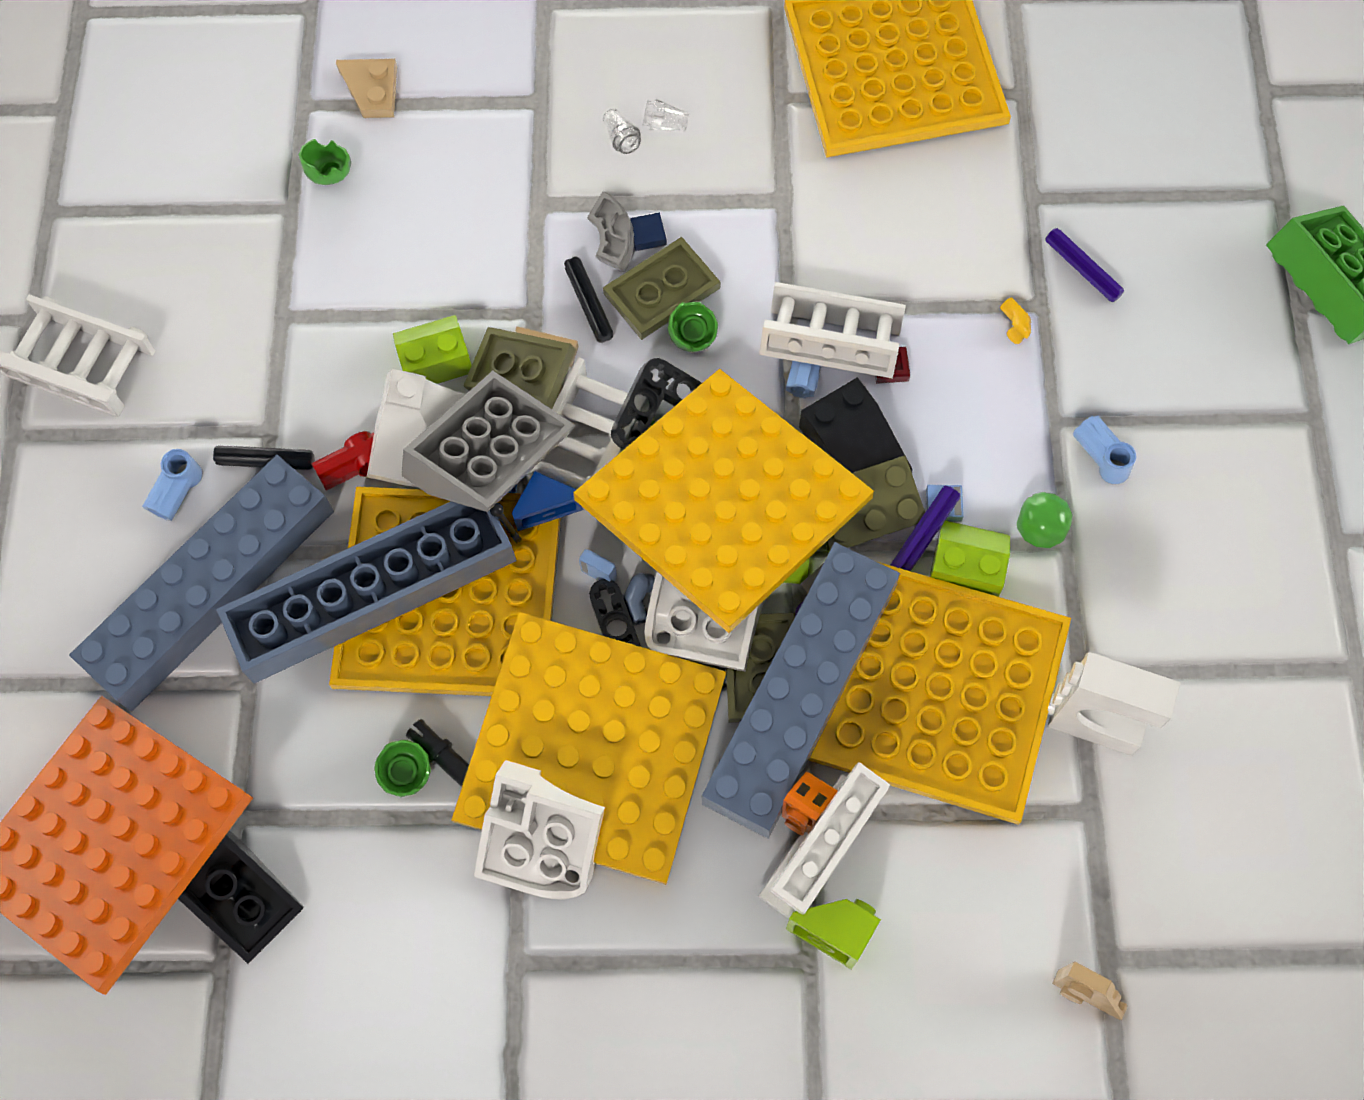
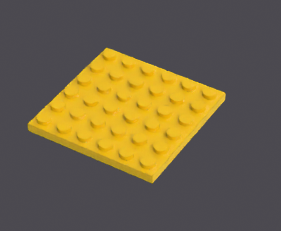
M785 0V13L826 158L1009 124L1011 115L972 0Z
M719 368L573 493L574 500L724 630L730 633L873 498L874 490Z
M356 487L348 548L450 501L431 496L421 489ZM507 493L498 503L503 506L504 515L522 539L516 544L501 523L512 545L516 562L334 646L329 686L332 689L492 696L519 612L552 621L561 518L517 531L512 511L522 494Z
M880 563L900 573L896 589L809 761L848 773L860 762L889 783L890 786L1019 825L1022 821L1049 712L1047 710L1054 691L1071 618Z
M519 612L451 821L482 830L484 816L491 803L495 775L505 760L540 770L541 777L561 790L590 803L605 807L593 861L595 864L666 885L726 671Z

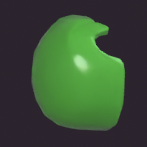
M312 139L301 147L298 154L305 175L315 184L331 185L338 183L350 171L351 159L347 150L337 145L333 140L328 145H321L316 139Z
M682 302L670 315L667 330L671 341L679 349L688 352H698L707 349L717 337L718 322L713 311L702 305L701 302Z
M1046 492L1035 493L1023 503L1017 520V529L1023 539L1033 546L1051 548L1065 540L1071 528L1073 514L1067 501L1056 494Z
M409 740L394 741L385 745L375 761L374 771L377 783L386 793L398 797L416 794L429 779L431 772L429 755L419 744Z

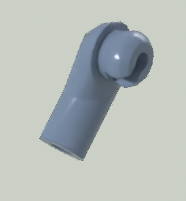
M640 572L633 576L624 594V601L633 625H640L646 622L647 611L643 599L646 593H650L653 589L655 578L652 574Z

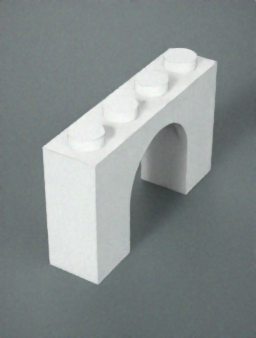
M1088 652L1081 663L1075 661L1071 672L1066 673L1063 683L1058 684L1055 694L1052 693L1047 710L1049 711L1048 715H1051L1047 727L1132 756L1142 746L1147 724L1162 728L1172 718L1181 682Z

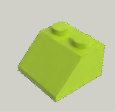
M456 315L393 333L402 371L426 376L427 380L436 384L468 375L472 364Z
M945 520L939 529L929 577L999 597L1004 587L1010 558V535Z
M848 899L808 908L803 915L797 911L793 912L789 918L786 930L852 970L881 919L874 916L876 910L864 901L856 899L853 903Z

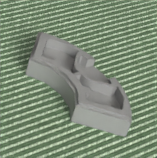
M602 191L587 217L597 227L600 234V245L596 258L609 266L625 272L634 248L633 226L621 204L610 194Z

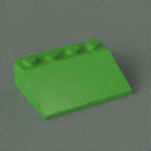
M1344 205L1292 218L1266 244L1272 252L1273 259L1279 265L1284 266L1293 277L1294 284L1310 297L1314 308L1334 326L1335 333L1341 339L1345 340L1348 344L1363 340L1364 228Z

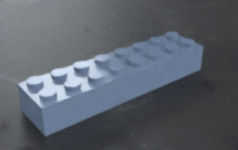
M276 455L80 643L69 656L113 698L132 712L222 623L216 610L217 608L254 592L334 513L326 496Z
M450 501L216 610L242 672L255 684L516 562V557L498 517L492 516L490 510L486 512Z
M834 542L701 796L702 805L769 839L782 814L784 798L798 782L896 589L900 576L899 572Z

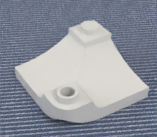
M392 368L386 375L381 408L377 414L367 477L418 488L402 477L403 449L466 394L427 380L426 376Z
M656 572L645 623V642L649 649L681 659L746 672L755 630L765 600L728 633L660 573ZM663 633L670 634V641L667 644L659 643V637Z
M505 760L495 775L490 807L484 816L474 877L543 898L569 899L582 895L592 880L595 862L593 861L605 807L590 803L561 790L541 777L540 770ZM570 870L576 871L579 875L573 874Z

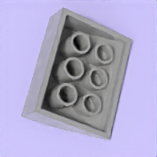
M492 371L403 449L402 477L431 496L488 512L574 430L575 424Z

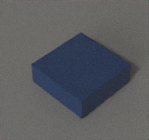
M660 212L630 218L634 231L635 251L667 245Z

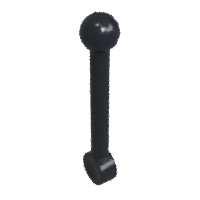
M496 503L490 509V514L498 517L517 544L522 540L504 515L503 506Z

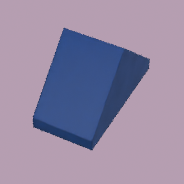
M534 471L512 511L517 531L584 510L574 500L573 492L577 489Z

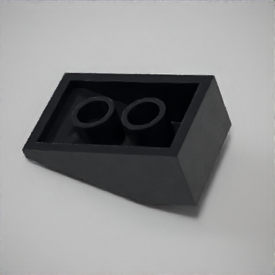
M858 377L801 410L799 429L804 436L851 473L905 455L879 405ZM908 461L910 470H911V472H912L913 469H912V467H911V465H910V463H909V461Z
M230 830L178 898L181 903L247 964L304 908L259 858Z

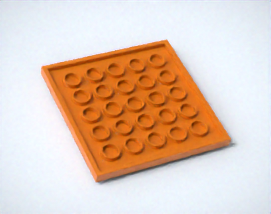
M101 695L0 822V913L92 988L106 995L252 801L253 797Z

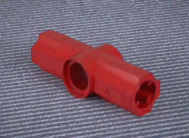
M363 431L356 433L345 441L343 448L311 463L326 491L357 475L367 476L374 432Z

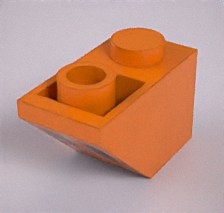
M806 771L783 800L781 817L786 819L784 824L799 835L803 836L805 832L809 834L838 790Z

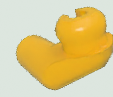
M1010 297L1000 306V309L1012 321L1013 327L1007 331V337L1014 344H1020L1024 338L1027 339L1031 334V318Z

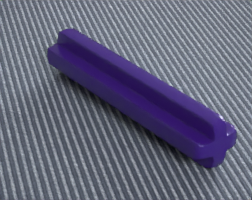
M1058 228L1050 231L1045 241L1111 302H1115L1122 296L1124 288Z
M946 485L942 487L890 566L908 571L913 569L960 500L961 494L957 490Z

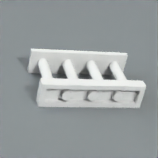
M775 282L770 313L778 314L777 321L765 319L759 355L893 379L900 343L890 342L889 339L890 334L900 336L906 305ZM791 317L811 320L810 327L790 324ZM824 322L844 326L843 333L823 330ZM857 328L876 331V339L856 336Z
M28 294L25 300L37 315L15 351H11L10 354L0 351V373L11 379L119 417L125 405L116 395L117 391L115 388L136 351L151 356L154 355L156 350L149 342L148 335L138 328L130 327L126 329L61 306L60 303L50 297L44 296L41 299ZM52 320L65 325L45 361H40L39 364L31 362L28 357L49 321ZM80 330L94 335L75 370L69 372L68 375L59 372L57 367L77 332ZM111 341L122 345L123 347L104 381L98 382L97 385L89 383L86 377L106 342Z
M578 357L574 367H569L562 384L563 388L552 410L564 418L568 417L609 433L611 438V429L615 421L572 405L579 389L623 405L628 393L586 377L585 360ZM636 395L634 399L636 408L639 411L648 412L650 407L648 399L645 396ZM633 419L628 426L622 428L626 431L624 436L626 439L631 438V429L634 423L639 420ZM568 436L556 446L594 461L595 466H597L594 474L624 450L618 447L612 438L607 448L602 447L601 449ZM543 458L523 478V483L527 485L534 471L578 489L591 476L584 478L544 462Z
M860 762L854 766L848 777L841 774L833 785V788L838 791L809 834L805 832L803 836L799 835L758 897L788 919L795 910L802 915L805 914L890 787V784Z

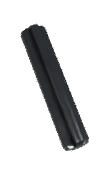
M579 257L567 259L564 262L566 273L596 340L599 343L611 340L613 338V330Z
M218 445L213 451V461H215L216 465L261 468L278 455L293 469L310 470L313 468L311 463L315 461L313 451L305 449Z

